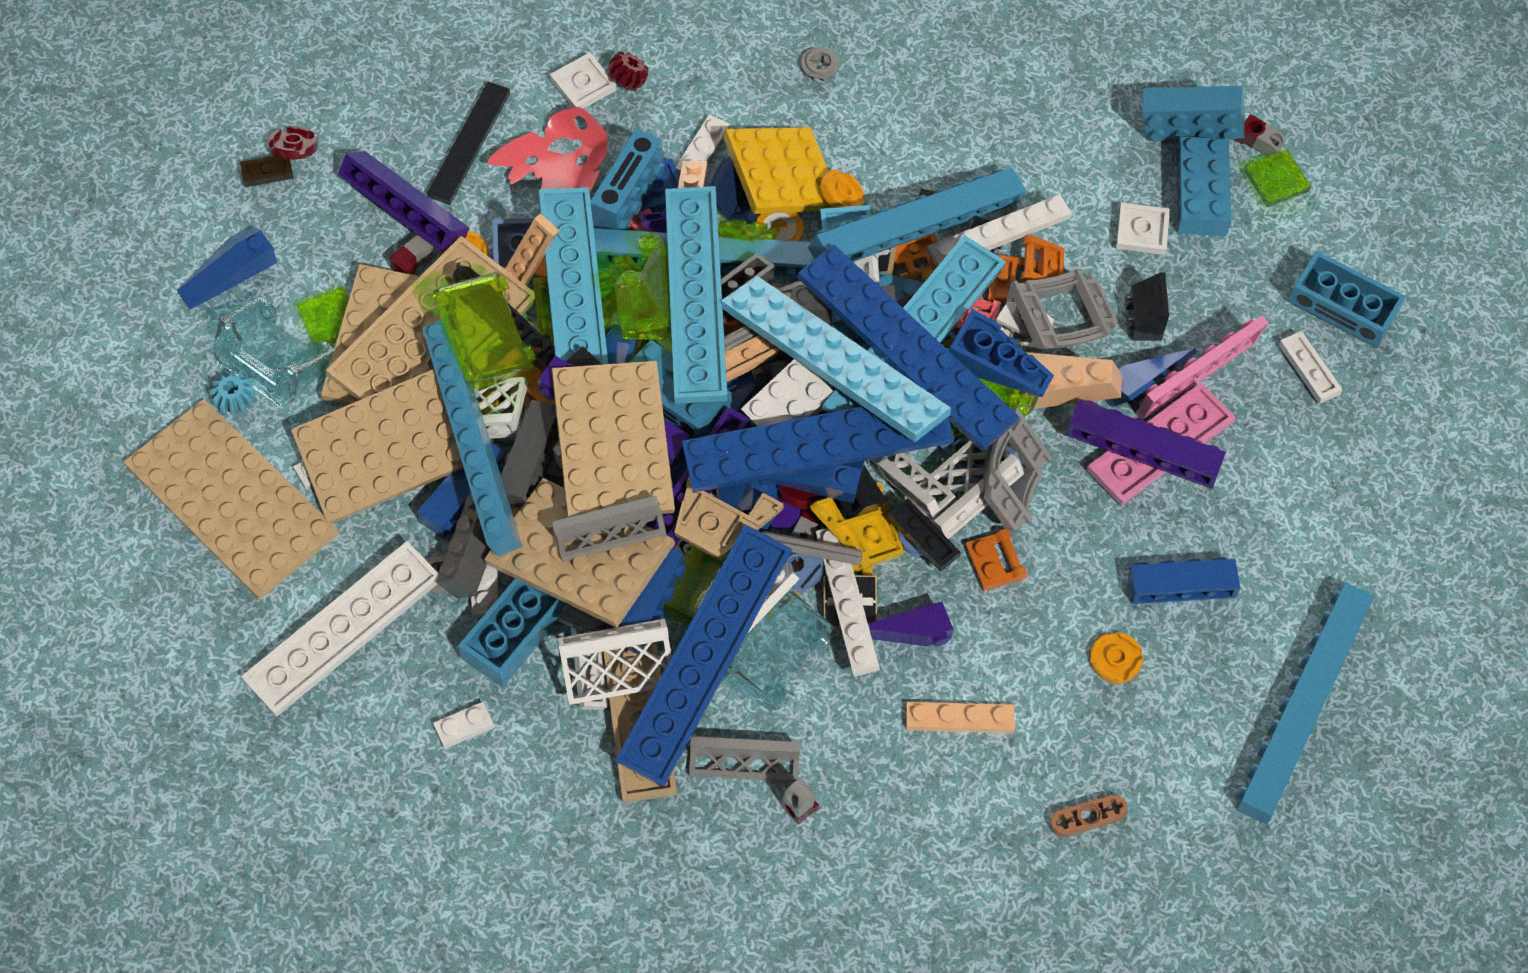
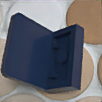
M724 157L708 187L716 186L717 208L730 224H753L758 214H753L732 159Z

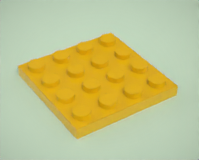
M811 127L726 129L722 136L753 214L820 211V209L833 208L827 203L820 188L821 179L829 171Z

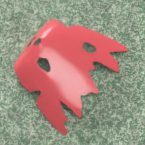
M581 107L569 108L559 111L550 117L548 126L545 128V138L538 136L534 132L527 133L498 149L487 160V163L489 165L513 167L508 176L511 180V185L521 180L528 173L535 172V178H542L541 189L577 188L579 186L580 188L589 187V192H591L600 173L599 170L595 172L594 170L600 166L607 154L608 137L601 125L585 109ZM576 116H582L587 121V128L585 130H581L576 126ZM564 137L575 141L578 139L583 142L580 149L569 154L548 150L550 144L558 138ZM531 156L538 158V162L534 165L526 164L525 160ZM579 156H588L581 166L576 164Z

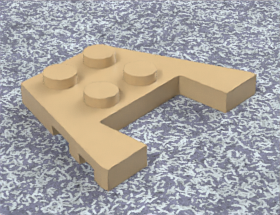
M688 477L684 500L681 504L675 528V536L722 561L728 556L744 525L758 531L783 510L784 504L762 493L750 514L747 515L705 491L693 493L690 478Z

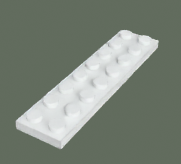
M406 541L241 676L242 680L276 717L279 716L437 585L438 572Z

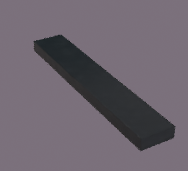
M487 82L427 192L429 198L451 205L510 95L509 88Z

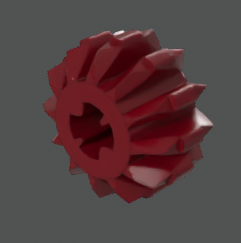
M620 51L611 58L607 68V75L612 78L611 82L618 84V87H624L626 91L629 89L636 91L645 84L649 68L644 65L645 61L640 60L637 55L634 56L630 52L624 53Z

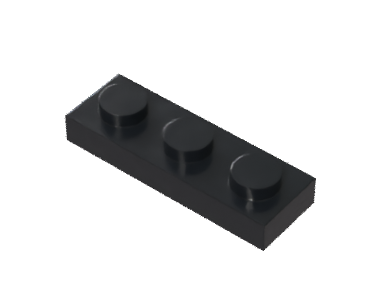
M908 498L888 513V518L940 572L960 557V550Z

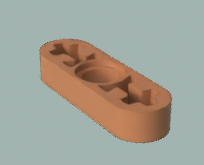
M1111 795L1059 810L1052 816L1050 822L1051 831L1058 837H1068L1119 822L1126 815L1127 803L1122 797ZM1111 803H1114L1115 807L1120 806L1118 814H1115L1114 811L1105 812L1104 819H1102L1101 811L1108 810ZM1085 810H1090L1095 813L1096 820L1092 823H1087L1082 819L1081 813ZM1073 814H1076V821L1068 823L1067 829L1057 826L1059 818H1062L1064 822L1073 820Z

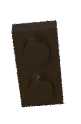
M270 156L240 162L245 187L294 179L290 159Z

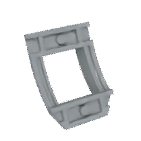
M1080 269L1051 278L1027 280L1025 283H1018L1017 281L1010 283L1006 302H1015L1017 310L1027 327V332L1033 340L1026 346L1048 349L1086 343L1107 336L1118 322L1099 280L1090 274L1087 277L1084 276ZM1077 288L1079 296L1089 313L1090 320L1094 323V327L1071 333L1056 334L1040 299Z
M1018 407L1012 408L1020 417L1018 422L989 446L983 469L984 499L1004 527L1013 531L1021 528V525L1026 522L1031 523L1033 518L1029 514V505L1034 489L1043 474L1040 468L1045 460L1050 462L1052 459ZM1007 442L1017 451L1024 468V475L1011 486L1008 485L999 472L1001 457Z

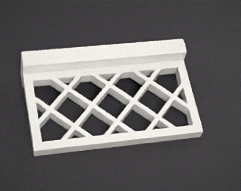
M527 378L473 380L472 383L476 396L482 400L479 403L481 411L487 406L492 410L487 415H482L489 439L514 437L521 427L519 421L528 385ZM519 386L518 390L510 397L505 393L511 387ZM489 388L497 389L487 398L482 395ZM503 395L506 400L495 408L491 403ZM511 404L514 406L513 413L501 414Z
M971 441L966 443L930 474L936 480L940 477H948V485L944 487L950 492L965 491V494L945 509V512L934 520L914 504L948 539L989 505L984 499L983 479L978 483L971 484V475L983 474L984 467L972 468L973 460L985 459L988 448L986 452L973 453L976 445ZM1003 451L1001 458L1004 461L999 465V472L1008 485L1011 486L1024 475L1019 459L1013 454L1009 455ZM968 460L967 469L954 470L956 463ZM966 476V484L953 485V477ZM922 481L919 486L927 489L928 481Z
M665 619L557 638L569 705L653 690L659 680L653 678L651 674L659 664L666 668L672 658ZM663 641L664 650L658 658L647 651L652 642ZM632 646L639 651L632 662L620 656L625 647ZM606 651L612 655V658L605 667L593 661L598 652ZM643 654L655 661L647 673L635 666ZM579 656L586 662L576 672L568 667L567 658ZM665 656L667 664L662 661ZM616 659L628 666L620 678L609 671ZM589 664L601 671L594 682L582 676ZM632 669L644 676L637 685H630L624 681ZM569 673L574 676V678L572 679V681L570 680V675H569ZM605 674L617 681L610 690H603L597 686ZM578 679L590 686L585 694L573 696L572 687Z

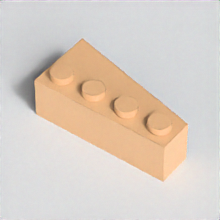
M1026 352L1028 355H1033L1054 377L1043 397L1014 389V397L1022 408L1026 410L1078 403L1079 399L1085 401L1121 398L1122 374L1113 360Z

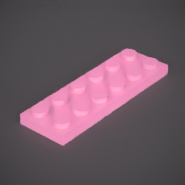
M1263 315L1255 321L1252 318L1241 326L1242 330L1236 334L1233 331L1227 334L1222 339L1223 343L1217 347L1214 344L1208 347L1202 353L1204 356L1198 360L1195 357L1189 360L1183 366L1184 369L1178 373L1175 370L1164 379L1165 382L1160 386L1157 384L1151 386L1144 393L1146 396L1139 402L1140 407L1136 412L1138 418L1145 420L1253 346L1269 324Z
M1199 383L1147 423L1156 427H1165L1181 436H1190L1196 441L1205 444L1234 423L1236 417L1202 383ZM1109 451L1089 464L1087 471L1120 506L1167 473Z

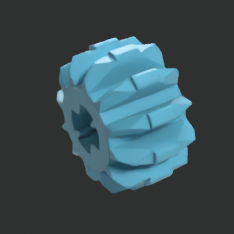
M232 371L228 377L220 374V381H213V389L210 390V396L213 399L214 407L216 409L220 408L223 414L230 410L231 414L235 416L236 410L239 409L245 413V406H252V398L255 397V391L252 388L251 380L245 379L242 373L236 377Z

